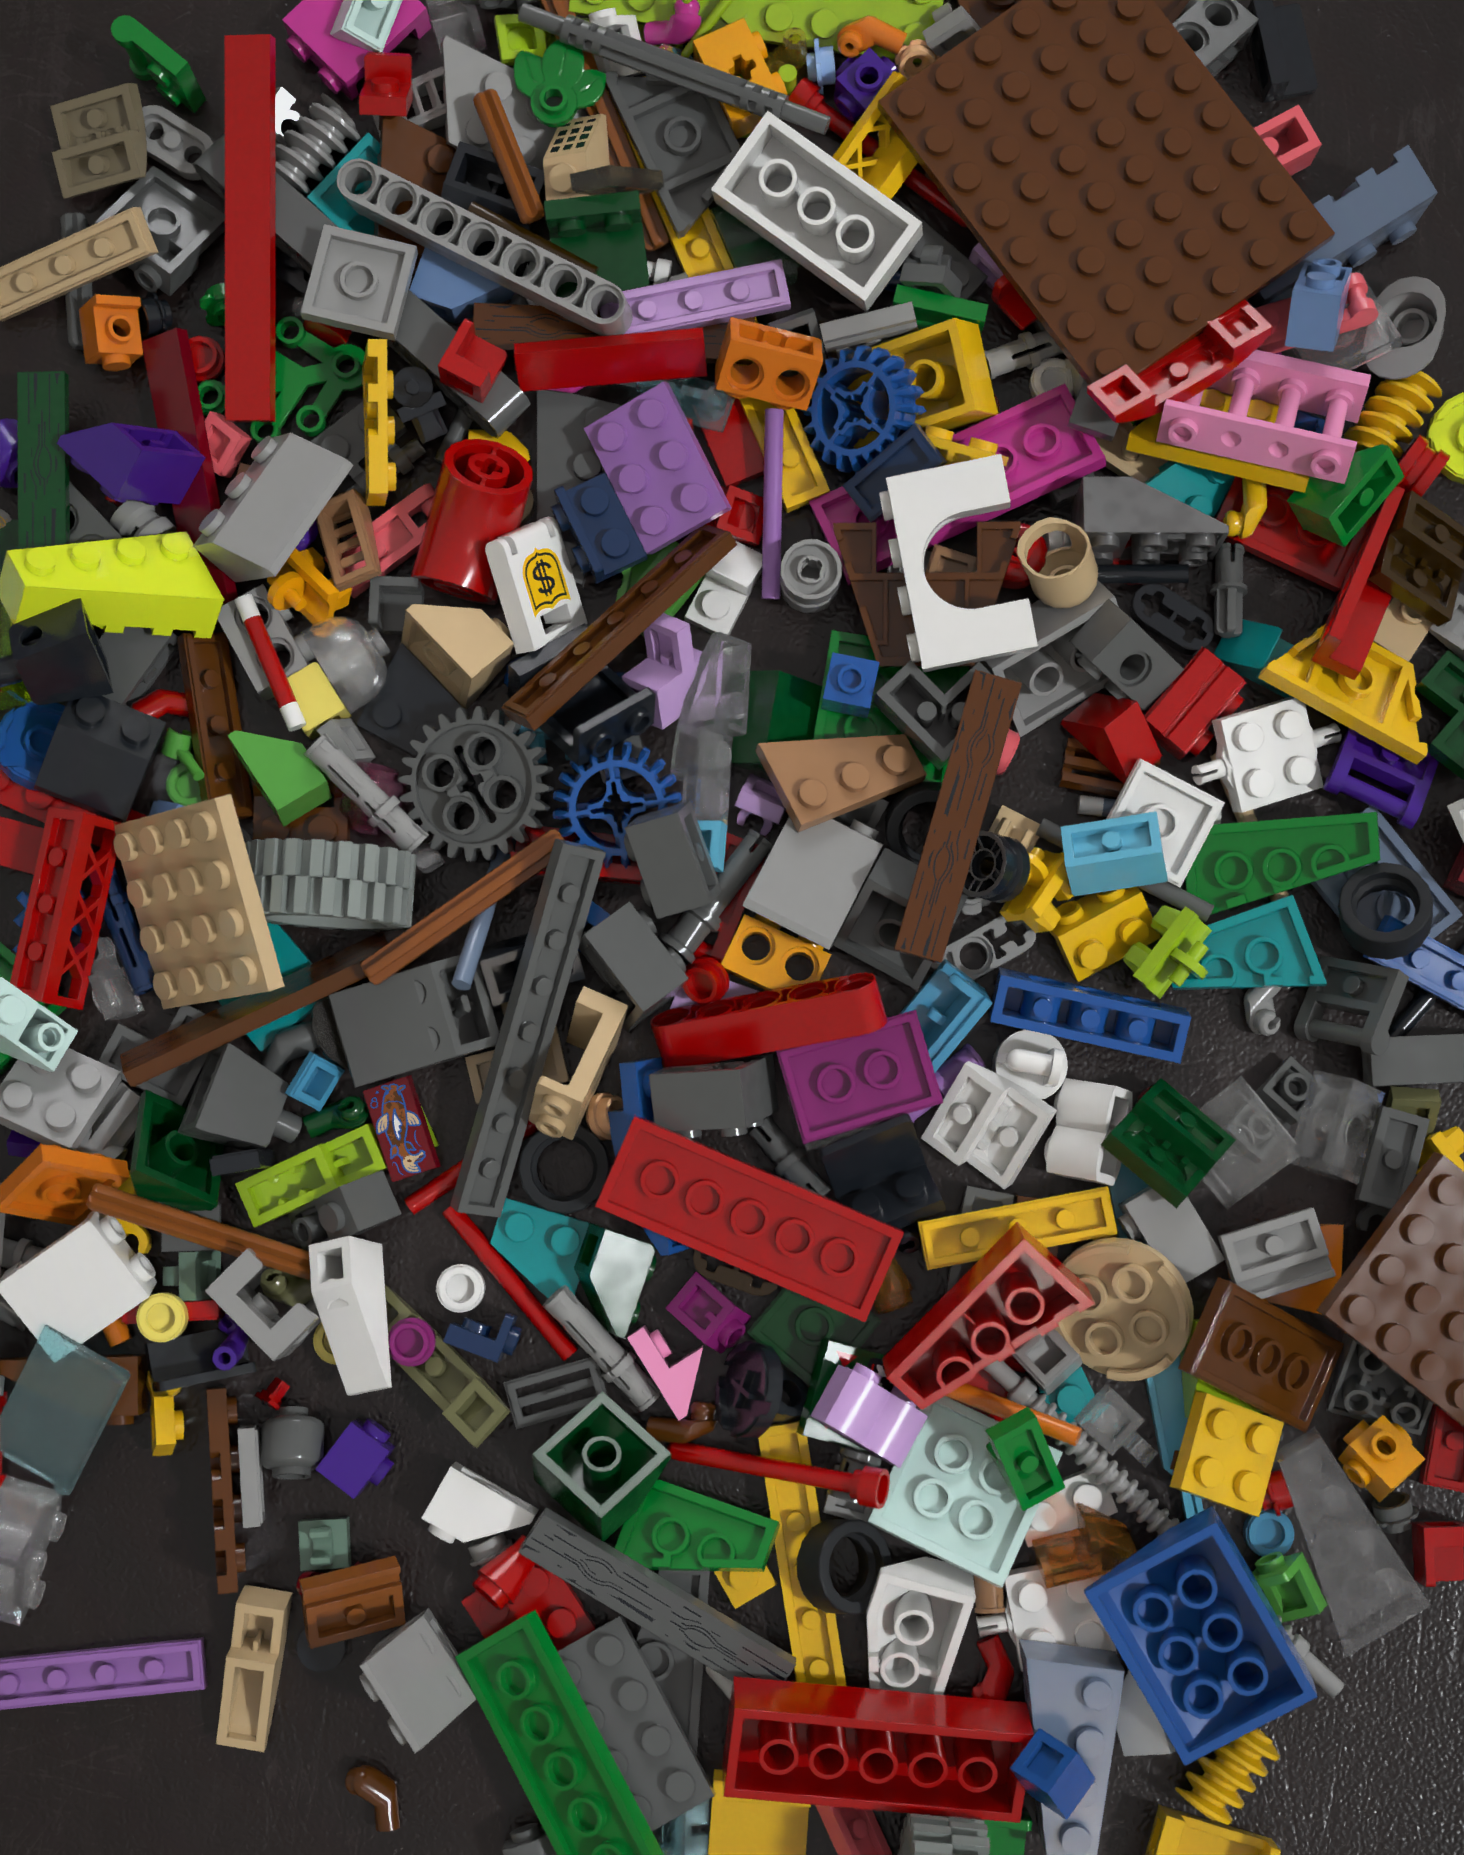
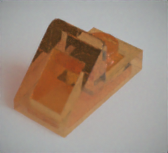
M1076 1503L1078 1529L1031 1540L1033 1555L1046 1588L1104 1575L1136 1553L1137 1549L1126 1524L1082 1503Z

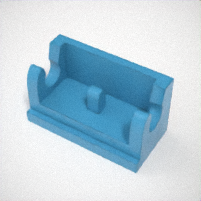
M944 959L900 1014L916 1010L935 1073L993 1003L985 988Z

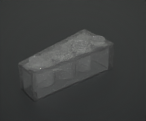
M1315 1427L1278 1449L1275 1457L1288 1489L1293 1509L1327 1603L1337 1637L1346 1657L1431 1605Z

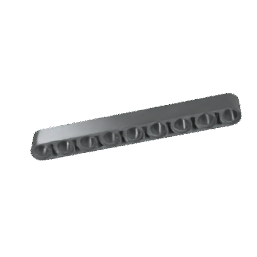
M225 132L193 163L195 171L203 181L224 200ZM276 172V246L294 260L308 275H311L324 224L338 226ZM408 290L396 340L387 339V345L411 366L419 367L426 371L432 379V384L484 431L498 439L531 405L529 399L502 371L483 403L441 383L438 364L454 338L456 331L415 294Z

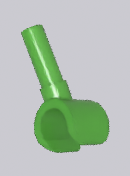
M168 727L161 749L162 754L179 760L184 764L195 781L202 780L204 772L190 752L193 744L191 732L183 730L181 734Z

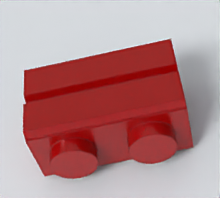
M1202 647L1144 715L1155 741L1178 760H1181L1189 751L1197 756L1214 737V734L1208 730L1212 725V720L1217 719L1218 716L1225 717L1233 714L1245 700L1238 694L1246 684L1245 680L1229 666H1225L1223 661L1207 648Z

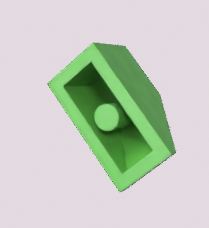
M237 730L228 734L234 753L283 827L332 798L327 783L330 779L304 755L307 750L302 743Z

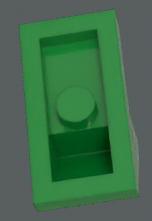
M1029 1407L985 1430L990 1441L986 1444V1448L1023 1512L1066 1488L1037 1417Z

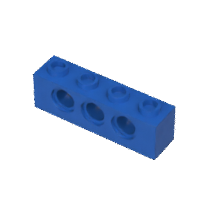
M1000 967L992 997L993 1004L989 1010L990 1022L1179 1064L1181 1063L1191 1021V1015L1186 1008Z

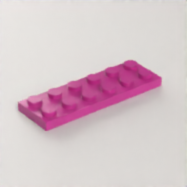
M1065 383L953 435V442L969 446L971 437L999 444L996 454L1009 457L1004 470L1010 497V508L954 520L946 524L934 535L927 549L976 527L977 522L989 521L1106 467L1105 455L1095 437L1067 427L1076 402ZM841 486L809 501V504L827 543L838 553L842 563V573L848 585H850L851 582L833 531V523H870V521L844 487ZM884 516L876 522L877 572L893 565L888 540L897 538L894 519L884 521Z

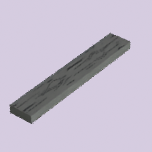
M545 1507L520 1546L518 1553L732 1682L733 1676L786 1681L796 1666V1658L547 1507Z

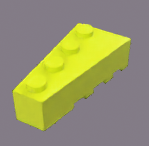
M187 531L7 550L0 576V600L13 625L69 601L81 598L92 625L104 629V632L123 633L125 627L151 628L152 635L171 636L173 630L193 631L194 638H211L224 598L197 549L193 547L194 544Z

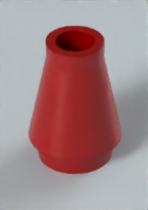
M521 1535L514 1544L477 1570L479 1576L472 1583L474 1589L488 1603L500 1611L507 1603L514 1604L536 1565L535 1562L518 1553L522 1542L526 1538L524 1535Z

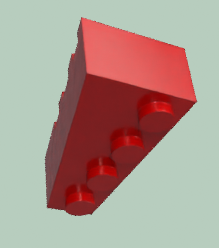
M1016 1222L882 1358L886 1378L923 1410L975 1378L978 1371L996 1360L999 1362L1016 1353L1015 1349L1038 1334L1041 1336L1047 1334L1059 1326L1058 1322L1077 1310L1081 1313L1094 1305L1095 1302L1087 1285L1024 1227Z

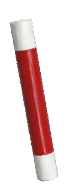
M252 594L242 595L234 600L288 731L298 730L306 725V721Z

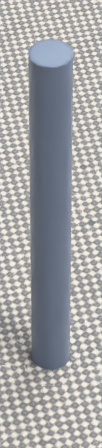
M513 838L511 840L515 848L516 840ZM496 846L497 855L495 860L490 861L487 874L508 860L510 854H504ZM497 903L471 920L452 980V985L457 989L469 990L471 988Z

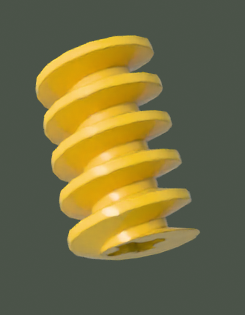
M1422 371L1408 378L1385 379L1376 387L1375 396L1368 399L1365 404V411L1361 412L1358 423H1355V426L1347 430L1344 434V439L1357 441L1355 452L1384 444L1389 446L1394 457L1399 459L1403 454V450L1395 441L1407 444L1412 441L1414 437L1405 426L1419 429L1424 421L1416 410L1422 413H1430L1434 405L1426 395L1440 398L1442 396V389L1434 379Z
M1259 1728L1214 1750L1217 1756L1215 1760L1204 1756L1197 1759L1205 1772L1203 1776L1187 1771L1185 1776L1193 1789L1190 1792L1175 1787V1790L1206 1817L1226 1825L1231 1824L1233 1819L1225 1805L1241 1809L1245 1804L1237 1789L1239 1788L1250 1793H1254L1257 1789L1249 1773L1266 1777L1269 1773L1261 1757L1273 1761H1278L1280 1758L1278 1751L1273 1745V1741Z

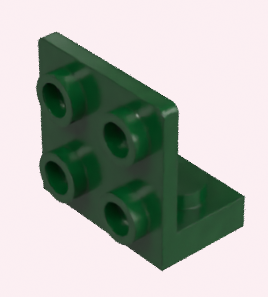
M638 190L544 201L550 242L598 266L597 276L615 284L622 291L650 286ZM575 282L562 284L558 288L556 296L561 298L569 297L576 291L578 284Z

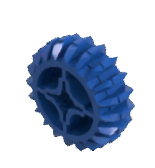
M865 345L857 346L855 351L848 348L840 350L839 359L832 357L824 359L827 373L820 371L817 379L818 385L811 397L812 404L808 406L807 411L801 410L804 415L812 417V421L803 428L807 434L816 435L810 447L815 451L823 452L821 460L825 463L836 465L839 471L846 473L854 471L857 474L911 426L916 424V415H921L927 411L924 406L916 405L915 400L925 391L919 386L912 385L917 374L911 369H904L906 361L899 356H891L887 349L880 347L872 349V347ZM873 373L869 381H863L856 390L848 389L849 385L857 378ZM870 431L880 433L870 444L858 449L854 448L857 441L865 439Z
M624 741L622 755H614V747H612L601 758H596L590 754V763L588 765L582 764L578 767L570 760L572 768L578 773L575 777L567 772H561L559 780L569 786L570 790L560 789L555 790L553 793V799L567 803V807H559L553 811L554 819L569 818L570 823L559 828L558 832L562 837H567L575 832L578 837L572 842L597 847L606 852L603 861L606 869L613 862V856H621V864H623L625 869H627L628 865H631V859L626 852L624 836L626 834L624 828L628 825L630 818L634 814L646 811L647 808L658 807L657 810L667 808V804L677 803L682 800L681 792L665 791L666 787L676 782L675 774H667L662 778H659L657 775L664 768L665 760L659 758L651 766H648L645 762L649 757L650 749L647 747H643L640 750L638 758L631 757V741ZM619 767L631 769L642 775L650 783L654 793L645 794L644 792L628 790L621 780ZM605 769V793L598 798L589 799V802L577 803L578 793L586 780L596 772ZM612 782L616 783L617 794H620L621 800L632 803L630 809L624 808L625 815L622 816L621 820L622 828L619 827L618 817L615 816L613 809H605L603 807L604 801L609 803L611 801L610 795L613 794ZM590 817V819L598 818L607 821L612 827L615 842L602 840L592 834L583 824L581 818Z

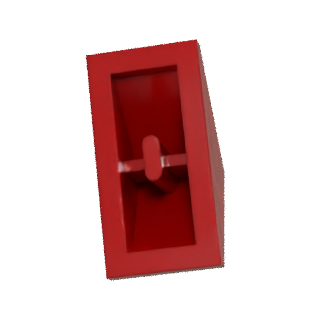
M1094 693L1061 721V725L1124 784L1138 758L1155 765L1162 757L1142 710L1135 700L1117 699L1114 696Z

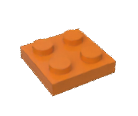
M40 1144L0 1185V1213L77 1226L93 1211L87 1207V1199L93 1185L100 1183L118 1189L129 1178L127 1161L106 1157L99 1153L90 1154L65 1149L59 1145Z

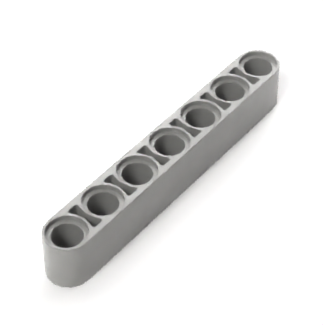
M352 159L344 163L337 175V186L352 209L358 214L600 336L625 334L630 328L633 320L632 310L622 290L615 284L368 160ZM372 181L371 187L367 192L358 195L354 194L356 187L361 182ZM408 200L413 201L412 207L408 212L402 215L394 214L396 207L400 203ZM444 221L454 222L452 229L445 235H434L440 223ZM485 241L495 242L494 248L487 255H475L476 248ZM528 261L536 263L535 269L531 274L524 277L515 276L517 268L522 263ZM566 282L578 284L576 291L569 297L561 298L556 296L557 290L562 284ZM611 302L619 304L618 311L614 316L605 319L597 317L599 309L604 304Z

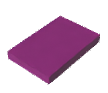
M916 1010L887 1018L888 1022L886 1025L873 1033L776 1051L803 1144L943 1103Z

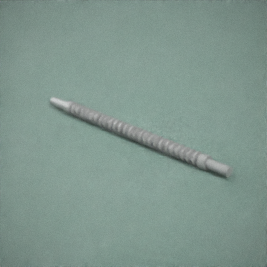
M996 1360L983 1368L1008 1392V1400L1067 1422V1414L1065 1412L1058 1414L1055 1411L1057 1408L1055 1402L1046 1403V1393L1038 1394L1036 1392L1037 1385L1029 1377L1021 1378L1004 1361L999 1362ZM1081 1432L1076 1446L1055 1439V1445L1064 1444L1066 1446V1455L1075 1454V1463L1077 1465L1084 1463L1087 1466L1085 1469L1086 1474H1096L1095 1482L1097 1484L1104 1482L1107 1485V1494L1114 1492L1117 1494V1503L1125 1502L1127 1504V1513L1136 1512L1138 1514L1136 1521L1138 1523L1145 1521L1148 1524L1146 1527L1147 1532L1152 1533L1156 1531L1158 1537L1168 1529L1179 1524L1178 1518L1171 1520L1168 1518V1509L1160 1510L1158 1508V1499L1149 1500L1147 1498L1149 1495L1147 1489L1138 1490V1480L1129 1481L1127 1479V1470H1117L1118 1462L1116 1460L1109 1462L1106 1459L1108 1456L1107 1451L1098 1452L1096 1450L1097 1442L1091 1441L1089 1443L1086 1440L1087 1432ZM1277 1615L1280 1622L1282 1623V1617L1280 1615ZM1291 1625L1283 1626L1311 1673L1313 1681L1331 1698L1338 1695L1343 1689L1344 1683L1309 1651L1310 1643L1302 1635L1291 1634L1293 1630Z

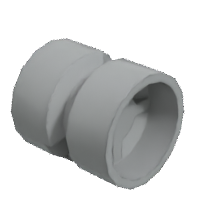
M818 539L802 540L793 544L785 552L781 562L780 591L784 600L793 609L802 613H817L827 609L835 601L842 576V563L838 553L828 543Z

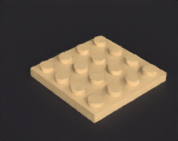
M231 794L115 825L114 850L123 866L127 880V896L136 912L141 930L140 942L148 954L154 971L153 987L156 995L161 1000L163 1009L269 992L284 987Z

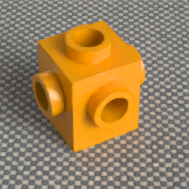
M1384 1415L1371 1426L1365 1420L1357 1424L1343 1438L1348 1447L1338 1458L1343 1464V1470L1347 1477L1358 1487H1365L1379 1503L1425 1460L1412 1445V1439L1406 1430L1397 1423H1391Z

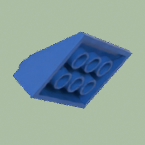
M1213 1506L1168 1529L1084 1589L1086 1597L1185 1766L1318 1697L1311 1673Z

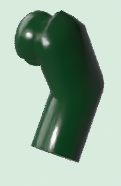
M347 1096L323 1107L321 1111L316 1110L303 1116L302 1119L310 1137L314 1138L332 1129H357L361 1127L368 1119L369 1110L361 1098Z

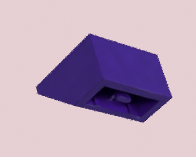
M108 423L60 436L57 442L72 457L71 463L77 469L90 474L101 484L100 490L107 497L122 503L127 500H136L150 505H158L159 503L180 505L205 460V457L177 431L119 423Z

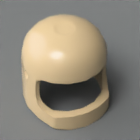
M1054 517L1037 521L1026 529L1019 539L1016 551L1018 559L1029 577L1034 594L1044 604L1054 608H1071L1087 600L1096 588L1098 580V567L1087 533L1074 523ZM1055 530L1068 534L1072 546L1049 551L1045 557L1046 564L1039 573L1035 572L1027 564L1028 550L1041 536Z

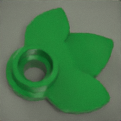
M560 38L545 50L543 58L527 51H520L514 63V80L517 89L530 99L531 110L536 120L551 128L566 125L573 119L578 109L596 104L605 90L606 74L593 69L584 70L583 51L560 42ZM551 97L562 99V102L554 107L545 103Z

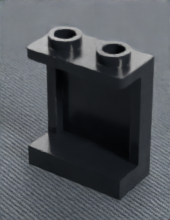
M584 623L547 643L542 648L532 651L508 665V697L511 698L586 630L588 626ZM606 665L539 728L579 767L589 761L590 754L596 758L602 757L612 747L631 736H638L644 733L654 724L656 694L649 687L635 693Z

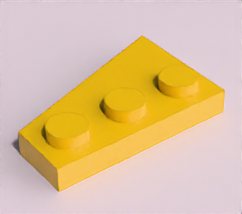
M368 339L362 366L366 506H385L388 491H396V463L388 462V445L395 444L394 416H388L387 399H393V370H387V339Z

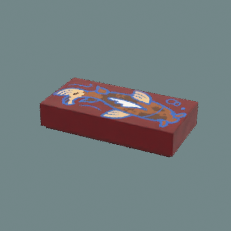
M411 1075L363 1091L392 1182L441 1167Z

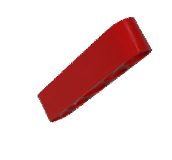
M864 972L724 998L717 1002L677 1007L657 1014L650 1020V1025L660 1056L662 1057L663 1066L670 1067L702 1065L861 1036L881 1029L888 1021L875 975Z

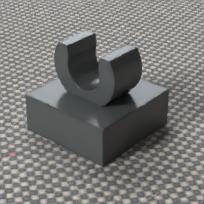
M925 244L921 252V264L903 263L900 282L904 286L960 298L963 286L962 281L951 271L952 256L943 254L944 247L942 245Z

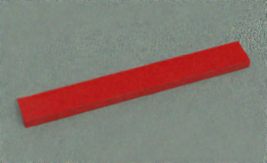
M271 34L224 35L225 421L276 422V38Z

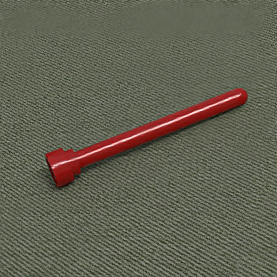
M804 77L792 91L788 101L831 116L828 128L845 140L855 124L825 103L826 97L819 92L821 87L807 77ZM867 134L862 141V153L867 157L873 156L879 147V142ZM913 168L903 184L960 226L967 227L944 195L937 190L938 187L926 178L925 175Z
M670 1442L667 1446V1450L671 1453V1459L846 1492L850 1494L852 1499H856L860 1506L881 1509L889 1493L890 1476L887 1469L865 1466L863 1470L856 1469L853 1473L693 1443Z

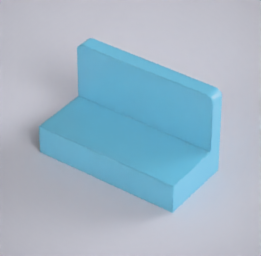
M1157 811L1060 827L1065 868L1073 896L1164 883L1168 880Z

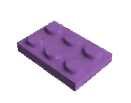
M661 382L584 428L646 554L652 555L732 510L669 383Z

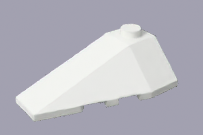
M926 1556L880 1568L866 1610L869 1688L943 1695L976 1599L972 1574L945 1561Z

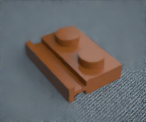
M396 1556L299 1580L302 1590L301 1599L305 1633L310 1649L406 1624L402 1584L399 1576L401 1571Z

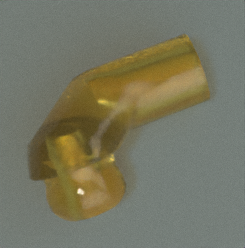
M797 27L788 29L783 36V44L769 52L766 62L771 74L776 71L778 72L779 68L784 64H791L796 70L801 69L805 65L808 49L806 35L802 29Z

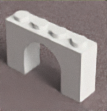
M998 454L887 477L888 491L879 492L884 521L894 519L897 538L890 539L888 542L893 568L903 567L906 586L897 587L902 615L912 614L915 633L906 635L911 661L913 663L921 662L923 672H929L1037 650L1038 643L1029 598L976 609L960 608L942 600L932 590L924 574L926 549L931 539L942 527L960 518L1010 508V497L1002 455Z

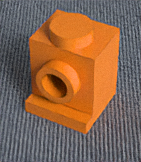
M95 294L79 308L85 364H102L104 370L121 371L130 368L131 364L143 355L138 309L141 307L140 297Z

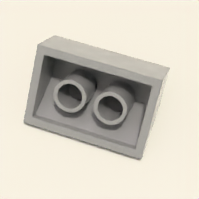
M293 433L275 437L267 436L253 450L251 458L254 459V462L246 473L238 474L227 486L225 494L228 498L220 509L211 511L201 522L199 531L202 534L193 547L235 583L275 577L354 466L351 462Z
M1098 580L1096 588L1090 597L1080 605L1071 608H1054L1044 604L1041 600L1030 605L1038 643L1037 650L979 661L991 674L1022 683L1011 721L1013 729L1019 733L1020 737L1105 688L1104 685L1109 680L1105 674L1098 681L1077 662L1083 654L1069 642L1108 599L1118 606L1115 596Z

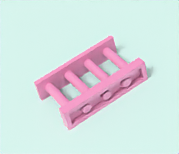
M1256 349L1232 371L1206 388L1216 389L1222 393L1232 395L1228 412L1201 407L1200 403L1204 390L1184 402L1166 399L1156 442L1345 484L1357 441L1341 438L1345 421L1358 423L1371 375ZM1251 399L1279 405L1275 423L1247 417ZM1298 410L1326 416L1323 433L1295 428Z

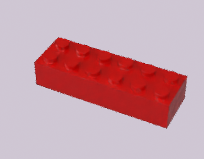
M733 1676L722 1762L723 1797L1020 1823L1025 1789L1010 1767L1034 1736L1027 1703Z

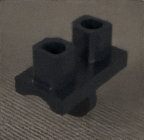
M413 366L403 368L397 372L393 379V395L400 404L405 406L397 410L402 423L412 420L422 444L448 433L438 410L439 407L446 405L441 391L432 394L433 384L428 373L419 367Z

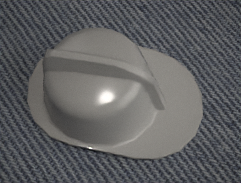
M1412 276L1399 279L1387 286L1375 301L1379 314L1377 319L1368 327L1364 343V360L1369 370L1380 378L1390 380L1403 379L1422 371L1433 360L1444 332L1446 302L1439 286L1429 279Z

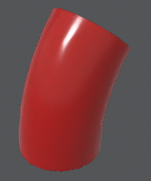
M464 439L452 444L446 450L411 577L418 578L423 586L456 598L487 605L497 604L499 595L486 556L485 547L487 543L520 527L533 480V469L526 458L508 446L484 439Z

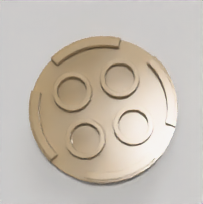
M1117 1237L1088 1242L1066 1258L1063 1264L1087 1285L1095 1304L1081 1313L1077 1310L1058 1322L1059 1326L1055 1330L1081 1356L1083 1364L1099 1373L1105 1374L1107 1379L1116 1381L1143 1380L1167 1369L1187 1344L1194 1319L1190 1291L1177 1268L1154 1248L1135 1240Z

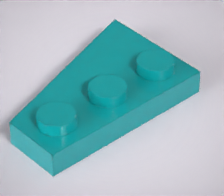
M1293 895L1207 925L1212 931L1203 944L1209 949L1199 963L1209 973L1203 980L1190 973L1180 987L1174 983L1171 984L1173 990L1327 986L1325 976Z

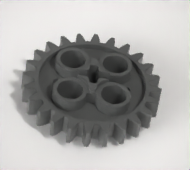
M476 706L472 719L467 709L459 707L456 709V722L448 715L440 714L438 718L441 729L438 730L432 726L424 725L422 728L428 740L426 742L411 740L410 744L418 752L416 758L404 757L402 762L412 768V774L401 776L398 778V781L411 785V792L399 798L402 802L414 803L415 808L407 815L413 821L422 820L423 823L420 828L429 835L434 834L430 848L440 850L448 843L447 857L458 858L464 848L466 861L476 862L480 849L486 860H495L497 855L496 846L504 854H511V852H514L511 839L514 838L520 843L526 844L530 842L524 829L526 826L541 829L543 825L534 814L536 810L550 811L551 807L541 801L540 797L543 793L554 791L553 786L542 783L541 779L542 776L551 773L553 768L539 765L537 761L546 754V748H530V744L534 741L537 734L533 731H526L519 735L521 725L511 720L504 726V711L495 709L488 720L487 710L481 706ZM490 739L495 745L496 753L494 759L489 764L484 765L479 760L478 748L481 743ZM460 745L464 749L463 754L467 766L457 754L456 749ZM449 761L453 766L454 776L448 785L442 786L437 779V769L443 762ZM472 775L483 777L484 782L478 785L480 793L470 792L469 786L474 783ZM506 782H511L516 789V799L510 807L505 808L499 802L498 793L502 785ZM485 802L494 811L496 816L494 823H491L489 820ZM468 803L473 808L475 816L472 825L467 829H463L458 823L457 813L461 806Z

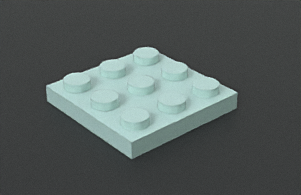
M944 1396L925 1409H920L928 1417L901 1467L893 1466L889 1475L890 1486L887 1500L881 1509H873L868 1523L1002 1589L1040 1503L1023 1512L986 1448V1444L990 1441L985 1430L996 1425L999 1421ZM1049 1446L1057 1466L1063 1452Z

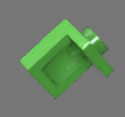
M1273 1552L1255 1562L1256 1569L1252 1574L1260 1588L1263 1589L1276 1615L1282 1617V1623L1321 1614L1327 1606L1303 1552L1283 1556L1282 1552Z

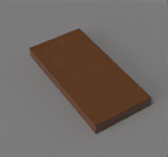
M1218 1277L1178 1369L1306 1433L1344 1344L1240 1286Z

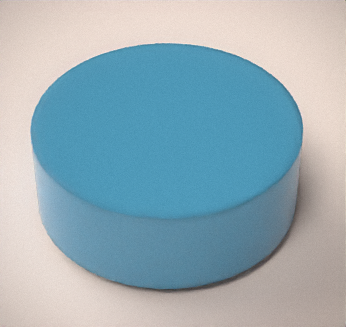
M1261 1508L1259 1517L1248 1515L1243 1525L1245 1543L1253 1552L1261 1557L1273 1552H1282L1284 1555L1291 1548L1294 1541V1528L1290 1519L1282 1512H1280L1281 1516L1277 1517L1274 1509L1264 1511Z

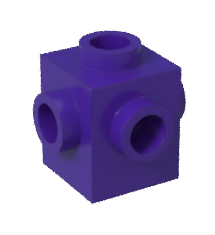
M871 48L867 49L860 57L848 58L842 63L836 72L834 102L845 118L857 123L892 72H899L895 64L885 56L880 58Z

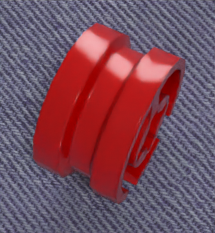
M1420 434L1398 460V464L1404 474V478L1397 485L1405 489L1402 498L1411 490L1422 497L1450 459V455L1440 449L1436 452L1430 448L1429 440Z

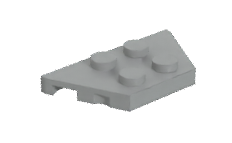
M445 35L440 45L441 53H443L444 69L443 97L446 104V144L457 149L459 141L493 152L475 108L473 98L479 92L495 89L525 163L544 170L543 158L557 128L545 126L536 120L531 110L530 99L519 92L516 87L514 69ZM551 97L545 103L554 107L558 106L562 99ZM585 108L578 109L573 119L588 116Z

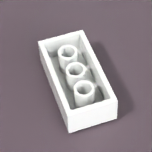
M768 110L711 188L716 204L865 312L870 309L923 236L922 222Z

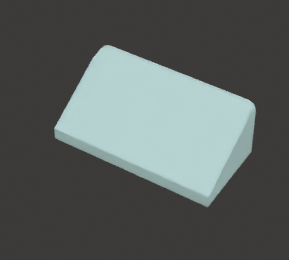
M343 0L330 35L338 40L372 52H382L403 0Z

